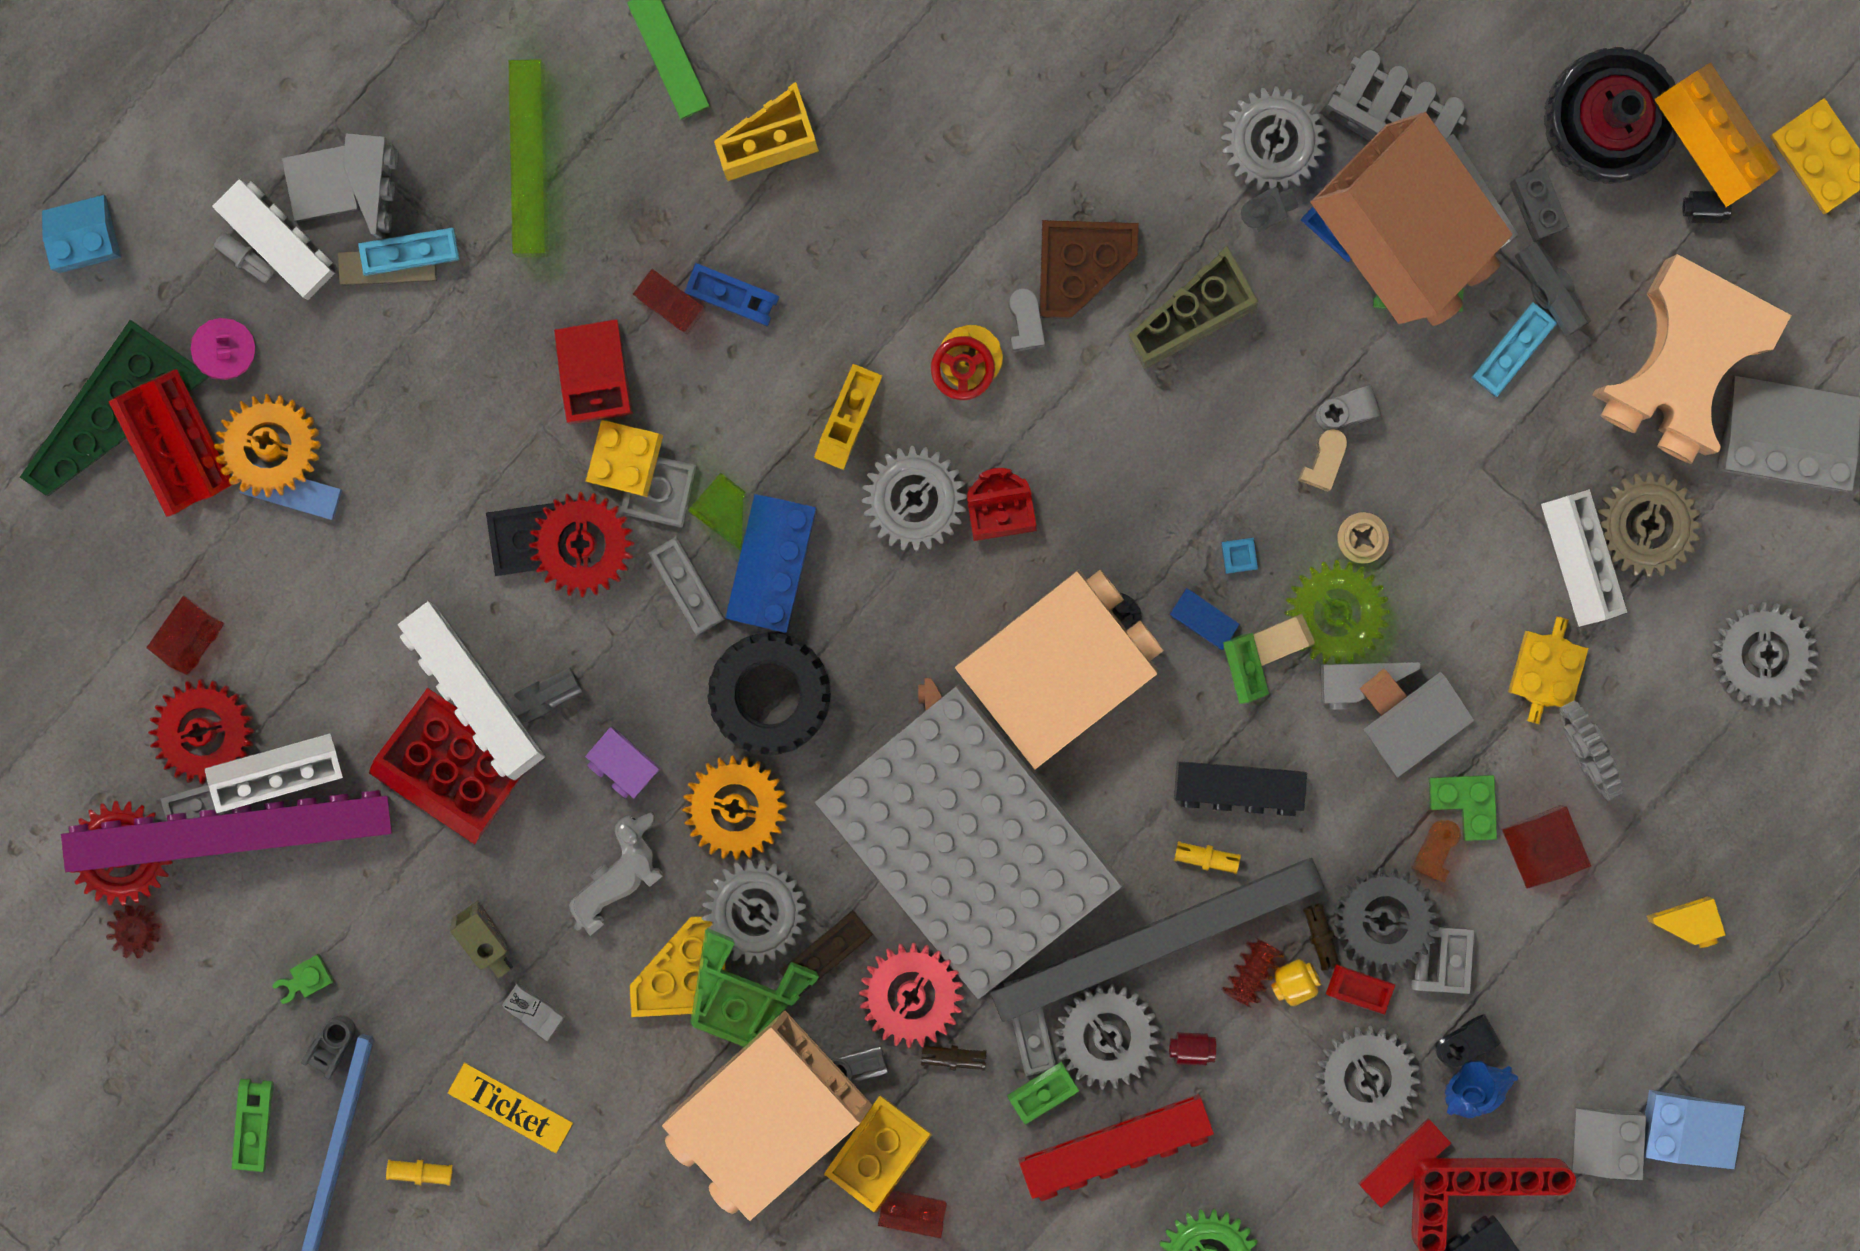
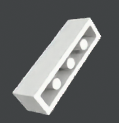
M239 179L212 207L303 298L309 300L335 274L329 267L333 262L320 249L314 252L307 245L310 239L297 226L292 230L284 222L287 216L275 204L269 207L261 199L265 194L252 181L246 184Z
M1590 489L1541 504L1578 626L1596 623L1627 613Z
M330 734L205 768L216 813L343 778Z

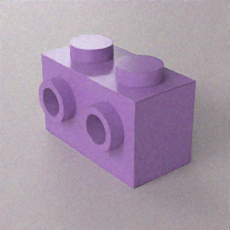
M613 726L607 730L585 756L590 760L587 766L601 778L606 774L614 781L612 788L624 798H627L629 795L632 798H636L661 769Z

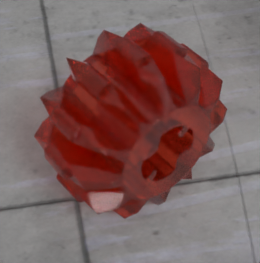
M132 904L125 905V913L121 910H116L113 914L117 921L110 920L107 922V926L115 930V932L106 935L107 940L114 938L117 940L112 946V950L117 951L124 947L123 957L125 958L130 957L132 951L136 958L143 957L144 950L149 953L153 952L155 948L151 941L159 942L161 940L159 934L153 933V930L162 927V924L159 922L155 924L151 922L155 918L156 913L152 911L144 916L146 908L142 904L137 907L136 911ZM139 927L140 933L136 936H130L128 929Z

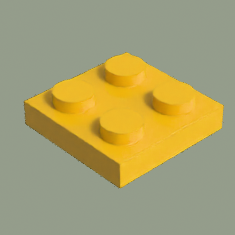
M601 419L585 482L648 497L663 435Z

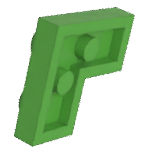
M1494 775L1429 777L1430 810L1462 809L1464 841L1497 840Z

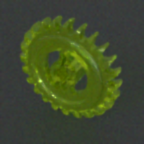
M1338 560L1334 561L1332 570H1330L1326 562H1322L1321 573L1315 568L1310 567V579L1299 575L1298 578L1303 585L1302 588L1291 586V590L1297 597L1286 598V602L1293 605L1294 609L1285 611L1284 615L1295 617L1299 614L1303 615L1315 643L1300 651L1311 647V659L1322 653L1323 664H1326L1331 656L1334 657L1335 664L1341 663L1342 656H1345L1348 663L1352 664L1355 652L1364 659L1366 656L1364 647L1375 650L1376 646L1372 639H1384L1378 628H1387L1389 626L1387 622L1381 620V616L1390 614V610L1381 608V605L1388 601V597H1378L1377 594L1383 589V585L1374 587L1371 585L1375 579L1374 574L1363 578L1365 570L1363 566L1354 573L1351 561L1346 564L1344 570L1341 569ZM1341 589L1354 595L1361 611L1359 623L1357 624L1352 619V607L1346 600L1340 598L1331 599L1325 592ZM1316 602L1322 605L1321 617L1327 625L1332 627L1343 626L1349 633L1337 637L1323 632L1317 625L1314 617ZM1329 605L1333 607L1342 606L1341 615L1344 620L1339 618L1331 620L1332 611Z

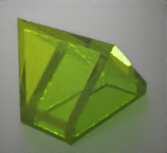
M720 473L688 511L741 550L743 497L746 492Z

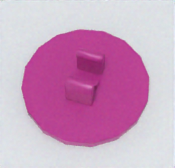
M218 318L207 321L197 329L192 337L190 351L194 364L202 373L214 379L227 380L236 378L248 370L254 360L256 347L252 334L243 324L234 319Z

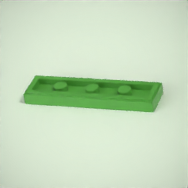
M631 0L627 2L680 119L683 120L709 108V103L662 1Z

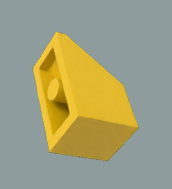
M1708 896L1647 915L1648 922L1693 945L1699 944L1700 948L1715 945L1718 943L1717 938L1725 936L1715 900Z

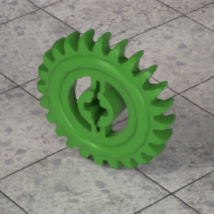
M1213 1208L1209 1218H1206L1203 1210L1199 1209L1198 1219L1196 1220L1190 1213H1186L1187 1224L1185 1225L1176 1219L1175 1224L1178 1231L1174 1232L1166 1229V1234L1171 1240L1170 1242L1161 1240L1159 1244L1167 1251H1189L1190 1248L1192 1251H1199L1196 1246L1201 1251H1219L1213 1245H1202L1200 1242L1203 1239H1214L1221 1241L1230 1251H1253L1251 1248L1258 1241L1256 1238L1246 1240L1251 1229L1246 1227L1239 1231L1240 1218H1237L1230 1224L1229 1212L1226 1211L1221 1219H1218L1217 1211Z

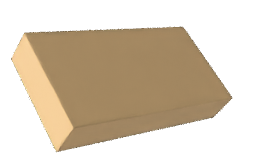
M1302 614L1253 634L1261 666L1315 643Z

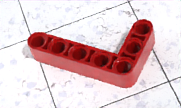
M1557 1158L1423 1159L1418 1162L1414 1170L1412 1240L1419 1251L1445 1250L1448 1196L1566 1195L1574 1189L1576 1177L1568 1165ZM1434 1171L1438 1172V1176L1434 1181L1425 1182L1427 1174ZM1470 1172L1468 1179L1464 1182L1456 1181L1460 1173ZM1501 1172V1177L1497 1181L1488 1182L1489 1176L1492 1173ZM1525 1172H1533L1530 1180L1520 1182V1178ZM1564 1172V1177L1560 1181L1552 1182V1177L1555 1173ZM1437 1203L1434 1211L1423 1213L1427 1204ZM1436 1234L1435 1239L1431 1243H1422L1426 1235Z

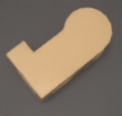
M1335 429L1327 430L1319 436L1316 443L1318 453L1312 469L1302 468L1298 481L1327 492L1332 489L1347 447L1345 435Z

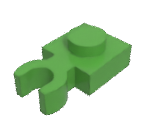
M317 954L289 970L293 979L282 978L276 981L272 987L274 989L281 985L288 987V996L280 1000L282 1004H285L296 997L297 991L300 990L305 998L333 983L334 979L320 954Z

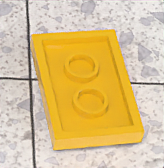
M1825 98L1769 136L1823 214L1828 213L1860 190V148Z
M879 1096L827 1168L824 1175L871 1211L877 1213L930 1139L932 1133L886 1098Z

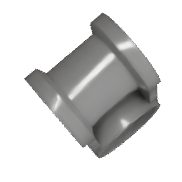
M1371 385L1329 399L1320 405L1316 412L1318 425L1325 430L1338 429L1381 416ZM1329 407L1332 411H1338L1339 416L1335 418V423L1332 418L1327 419L1325 413L1329 411Z

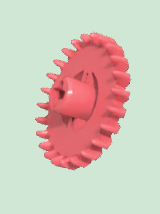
M912 943L910 951L906 952L904 946L899 944L898 954L896 955L890 948H887L888 959L885 960L880 956H876L875 959L879 967L867 966V970L873 975L872 978L863 977L861 979V982L869 986V989L859 991L860 996L868 998L867 1001L860 1004V1008L871 1010L864 1020H876L872 1031L875 1032L883 1028L882 1040H886L893 1034L895 1046L900 1043L902 1038H905L907 1048H911L914 1039H917L920 1046L924 1047L926 1036L936 1043L935 1032L937 1030L944 1035L948 1034L944 1025L945 1022L956 1025L955 1019L950 1014L962 1012V1009L955 1005L954 1002L964 999L963 995L955 993V990L962 987L963 983L952 981L959 972L957 970L947 971L951 960H944L940 963L941 952L936 951L930 956L928 945H925L922 951L918 952L916 943ZM906 972L919 973L915 980H908L899 987L897 992L899 1005L894 1011L888 1001V990L891 982L897 976ZM921 977L924 978L917 991V997L920 1000L918 1002L912 1000L905 1006L906 995L903 992L905 990L911 992L913 988L917 987ZM929 979L935 989V1000L932 1008L925 1015L918 1018H905L908 1011L919 1010L924 1005L926 1000L924 986Z

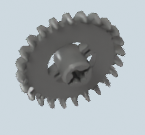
M1380 867L1377 878L1370 870H1367L1366 882L1356 876L1354 880L1357 888L1350 885L1345 886V890L1349 893L1350 897H1338V901L1344 904L1345 908L1334 910L1335 914L1343 917V920L1335 922L1334 926L1344 928L1345 930L1337 936V939L1349 940L1343 951L1355 949L1353 961L1358 960L1362 956L1365 957L1364 968H1368L1374 961L1376 972H1380L1384 964H1387L1389 972L1393 973L1397 962L1402 970H1406L1408 967L1407 958L1414 964H1418L1419 959L1416 952L1427 955L1428 950L1424 943H1435V939L1429 935V932L1439 930L1438 926L1431 923V920L1438 918L1439 914L1429 910L1436 904V901L1425 900L1426 896L1430 893V889L1419 891L1418 888L1421 880L1417 879L1413 883H1409V872H1405L1401 878H1398L1396 868H1393L1390 875L1387 876L1385 869ZM1390 896L1398 899L1406 906L1410 918L1402 917L1400 911L1391 905H1384L1374 911H1368L1366 908L1374 899ZM1388 913V919L1393 920V922L1402 921L1407 922V924L1395 923L1384 928V923L1375 918ZM1364 922L1370 923L1372 930L1381 936L1392 934L1399 928L1407 929L1408 931L1397 942L1382 943L1368 934Z

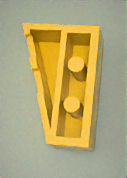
M796 82L790 85L788 90L773 101L771 99L764 104V107L750 118L746 117L714 141L727 181L819 151Z

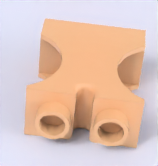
M1676 254L1664 261L1647 292L1656 317L1655 343L1649 358L1643 367L1630 379L1621 384L1598 388L1594 391L1593 396L1607 403L1601 413L1602 418L1631 433L1637 431L1642 420L1651 418L1656 408L1662 410L1664 419L1658 430L1664 434L1657 447L1681 461L1692 464L1698 452L1706 456L1718 453L1721 448L1713 430L1711 406L1715 390L1723 375L1742 358L1773 350L1792 315Z

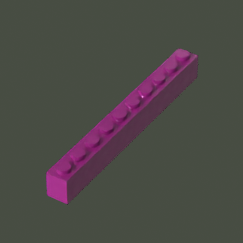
M381 790L361 792L362 798L349 800L348 794L329 796L330 802L318 804L316 797L298 799L297 806L284 807V801L264 803L265 810L252 811L251 805L232 809V814L219 815L215 809L199 811V818L187 819L186 813L167 815V821L154 823L153 816L135 818L134 825L122 827L121 820L101 822L102 829L89 830L88 824L68 826L69 833L61 834L64 869L66 873L392 834L388 795L381 796Z

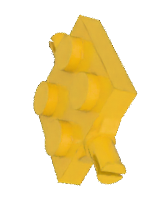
M1556 616L1552 634L1540 635L1530 631H1525L1508 693L1522 696L1529 702H1532L1528 719L1526 720L1528 722L1540 725L1544 706L1562 707L1575 699L1589 648L1572 644L1564 638L1569 619Z

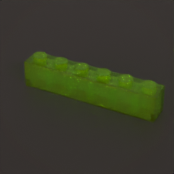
M541 59L508 60L512 254L516 257H548L545 65Z

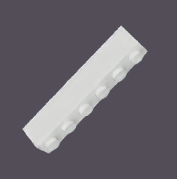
M427 601L397 624L403 632L400 635L403 643L410 651L415 649L421 657L418 660L419 665L428 676L433 674L439 682L436 686L437 690L446 701L451 699L458 708L454 711L455 715L465 727L470 725L476 734L472 738L483 752L488 749L494 758L491 764L501 777L506 775L516 780L545 758V755L435 605Z

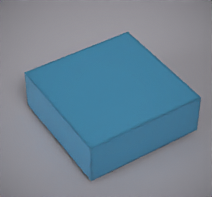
M1254 538L1221 542L1225 574L1258 569Z

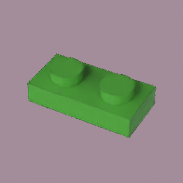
M1253 633L1242 634L1223 642L1239 704L1250 703L1268 695L1269 692Z
M1060 1062L1011 1092L1007 1097L1026 1125L1078 1093L1079 1089L1063 1063Z

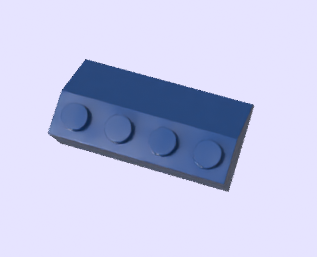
M754 494L726 619L788 633L817 511L816 507Z

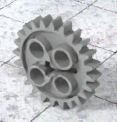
M1575 700L1559 708L1561 720L1565 725L1563 730L1572 746L1573 753H1576L1575 758L1585 776H1590L1594 786L1597 787L1599 793L1607 801L1623 794V788L1620 784L1621 780L1618 777L1619 770L1610 755V749L1607 748V743L1598 726L1591 723L1588 714H1585L1583 707H1580L1579 703L1575 702Z

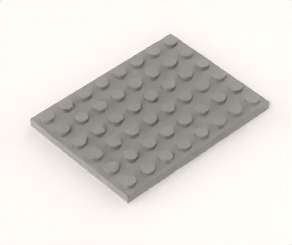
M959 684L815 801L820 810L937 951L941 952L942 957L945 960H951L950 966L953 970L959 972L957 975L977 999L984 996L1124 885V882Z

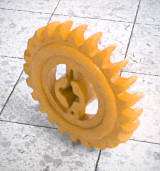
M265 394L263 404H260L256 396H252V407L249 408L243 401H240L242 413H238L233 409L229 410L234 420L233 422L221 420L227 432H216L217 437L223 440L224 443L215 444L214 447L217 451L224 453L221 456H217L216 461L220 464H227L221 469V472L224 475L233 474L229 479L230 484L235 485L241 482L239 487L241 492H245L252 487L253 496H258L261 490L264 489L266 497L269 498L272 495L273 489H276L280 496L284 495V486L286 485L291 490H295L296 485L294 481L296 479L306 482L303 472L314 471L309 461L319 460V455L312 452V450L320 448L321 443L312 440L319 435L317 428L309 429L314 424V418L308 417L303 420L306 415L305 407H301L295 412L296 402L293 399L284 406L282 395H279L275 404H273L270 395ZM276 425L283 428L289 434L291 445L284 444L279 435L269 427H262L257 429L252 436L249 435L258 427ZM271 439L273 445H267L266 448L263 449L261 447V444H267L268 440ZM245 448L253 449L259 459L264 462H274L281 456L287 457V459L273 468H260L248 460Z
M732 755L729 765H726L724 760L719 757L717 769L710 763H706L707 775L699 771L695 773L700 783H688L694 794H685L683 798L692 802V805L684 807L682 811L692 814V817L686 820L684 824L696 826L690 836L702 835L698 846L702 847L710 843V855L720 848L722 859H725L729 851H732L735 860L738 861L742 850H744L748 858H752V847L763 853V840L774 844V839L770 832L782 833L781 828L775 823L776 821H786L787 819L784 815L778 813V810L788 807L786 803L778 802V798L783 796L785 791H775L774 787L780 782V779L768 780L771 773L770 768L762 773L759 772L760 761L749 767L747 756L743 758L741 764H738L736 757ZM730 784H740L749 788L755 794L758 807L749 805L748 799L739 793L729 794L724 799L714 796L722 787ZM736 799L739 800L738 804L744 810L756 812H738L733 817L731 816V810L726 809L725 806L716 805L715 802L726 805L731 804ZM712 809L720 810L721 816L730 823H738L746 816L756 819L746 829L729 831L715 821Z

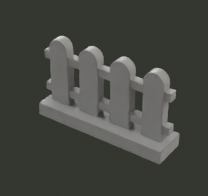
M1372 50L1364 52L1360 59L1354 56L1350 66L1355 69L1345 86L1341 84L1337 86L1334 93L1338 94L1339 97L1333 95L1322 113L1324 116L1369 141L1386 125L1384 121L1392 123L1426 112L1427 109L1438 114L1434 124L1445 139L1450 136L1455 125L1462 127L1466 120L1465 117L1461 116L1464 110V103L1461 99L1452 97L1446 101L1444 106L1433 100L1436 95V88L1432 83L1422 82L1414 90L1405 85L1408 79V72L1404 67L1395 66L1388 75L1378 70L1380 56ZM1371 78L1382 83L1373 102L1362 97ZM1399 94L1411 99L1401 118L1390 112ZM1356 106H1359V107L1363 108V109L1366 110L1367 112H1365V111L1359 109V108L1356 107Z

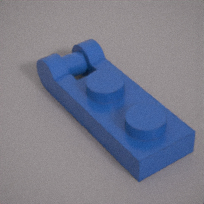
M695 263L684 291L686 295L767 327L771 320L769 314L772 306H776L779 300V296L697 263ZM752 297L761 300L757 311L748 308Z

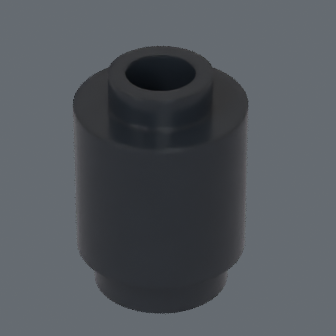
M1690 191L1689 196L1683 198L1682 213L1684 217H1688L1689 223H1722L1723 220H1729L1731 217L1732 204L1726 207L1716 191Z

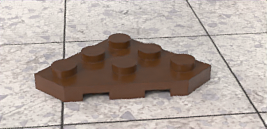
M1042 220L1040 317L1072 318L1138 256L1139 223Z

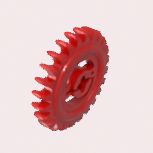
M580 491L575 502L571 495L567 493L565 495V505L559 500L554 499L553 502L556 510L552 511L544 507L543 511L547 519L535 518V521L542 527L541 530L530 531L532 535L539 538L537 542L528 545L530 548L539 550V553L531 557L532 561H542L536 572L548 571L544 582L549 583L556 579L555 591H559L564 585H567L568 596H571L575 589L578 588L580 596L584 598L589 587L593 594L597 596L600 584L606 590H610L611 587L608 579L612 578L620 582L621 578L617 570H629L622 562L623 559L634 558L632 554L626 551V548L634 546L635 542L625 539L627 535L633 532V529L622 528L628 517L616 518L619 506L608 510V498L597 504L596 493H592L589 500L586 501L584 493ZM573 522H576V531L569 534L566 540V548L569 554L576 558L577 568L565 562L559 550L560 535ZM588 522L599 527L604 534L606 543L603 556L592 567H588V558L595 553L597 541L594 535L588 531ZM581 535L590 544L589 547L584 548L582 554H580L578 548L573 546L574 542L579 541V536Z
M199 679L195 689L190 681H186L185 692L178 686H174L175 698L165 694L162 697L167 706H155V709L162 715L161 717L150 718V721L157 724L158 728L150 730L148 734L157 736L159 740L152 743L150 747L162 749L155 759H168L163 768L164 770H169L174 766L177 767L174 774L175 778L181 777L186 772L187 783H191L195 776L198 775L199 783L203 785L207 780L205 768L237 760L238 757L244 758L249 756L243 750V747L253 746V742L246 738V735L255 732L253 728L246 727V723L253 720V716H243L242 713L247 709L248 705L242 704L237 706L236 703L240 695L236 693L228 697L229 686L226 685L218 691L217 682L212 681L207 689L204 680ZM206 708L212 710L221 718V721L214 722L206 717L194 718L186 724L184 731L179 732L183 718L195 709ZM219 725L222 726V728L207 731V733L203 735V739L201 736H188L183 738L184 735L194 733V731L199 729V726L202 728H213ZM225 731L222 745L209 755L191 753L183 745V743L188 742L196 747L207 746L215 741L218 733Z
M116 800L113 803L112 811H109L107 806L102 803L100 805V815L90 809L88 813L91 821L80 818L78 822L80 825L88 824L89 830L102 829L101 822L121 820V827L134 825L135 818L144 817L145 806L141 805L133 812L132 802L128 801L124 810H121L119 802ZM153 812V813L149 814V815L146 816V817H152V816H153V817L155 818L156 813ZM173 861L142 863L135 872L125 877L109 875L115 867H109L107 870L100 868L70 873H80V876L75 880L76 885L83 882L87 883L84 894L96 890V902L104 895H107L109 906L113 904L116 897L119 898L121 905L125 906L128 896L135 903H139V892H142L147 897H151L149 885L161 888V884L156 877H168L169 874L162 869V865H171Z

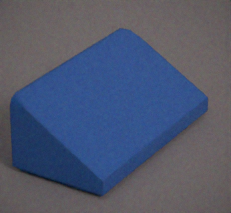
M1188 588L1185 589L1169 613L1174 619L1222 651L1224 650L1223 642L1230 640L1239 626V623Z

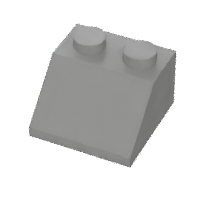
M1575 1108L1572 1172L1610 1179L1643 1180L1646 1115L1640 1111Z

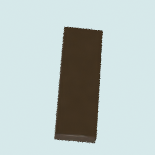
M852 910L791 962L816 971L819 976L817 981H819L868 940L873 933L857 913ZM791 962L779 971L782 976L786 973ZM809 984V985L799 994V996H801L805 991H807V990L811 987V985Z

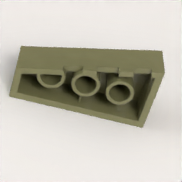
M1228 246L1208 265L1206 264L1185 286L1176 291L1164 305L1154 311L1129 334V343L1144 370L1257 310L1258 300Z

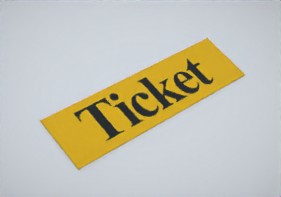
M466 1063L461 1067L448 1091L449 1095L554 1153H557L573 1122Z

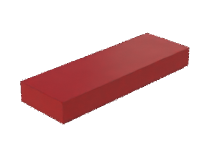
M1428 1118L1358 1184L1382 1208L1414 1178V1170L1418 1162L1427 1158H1436L1451 1142Z

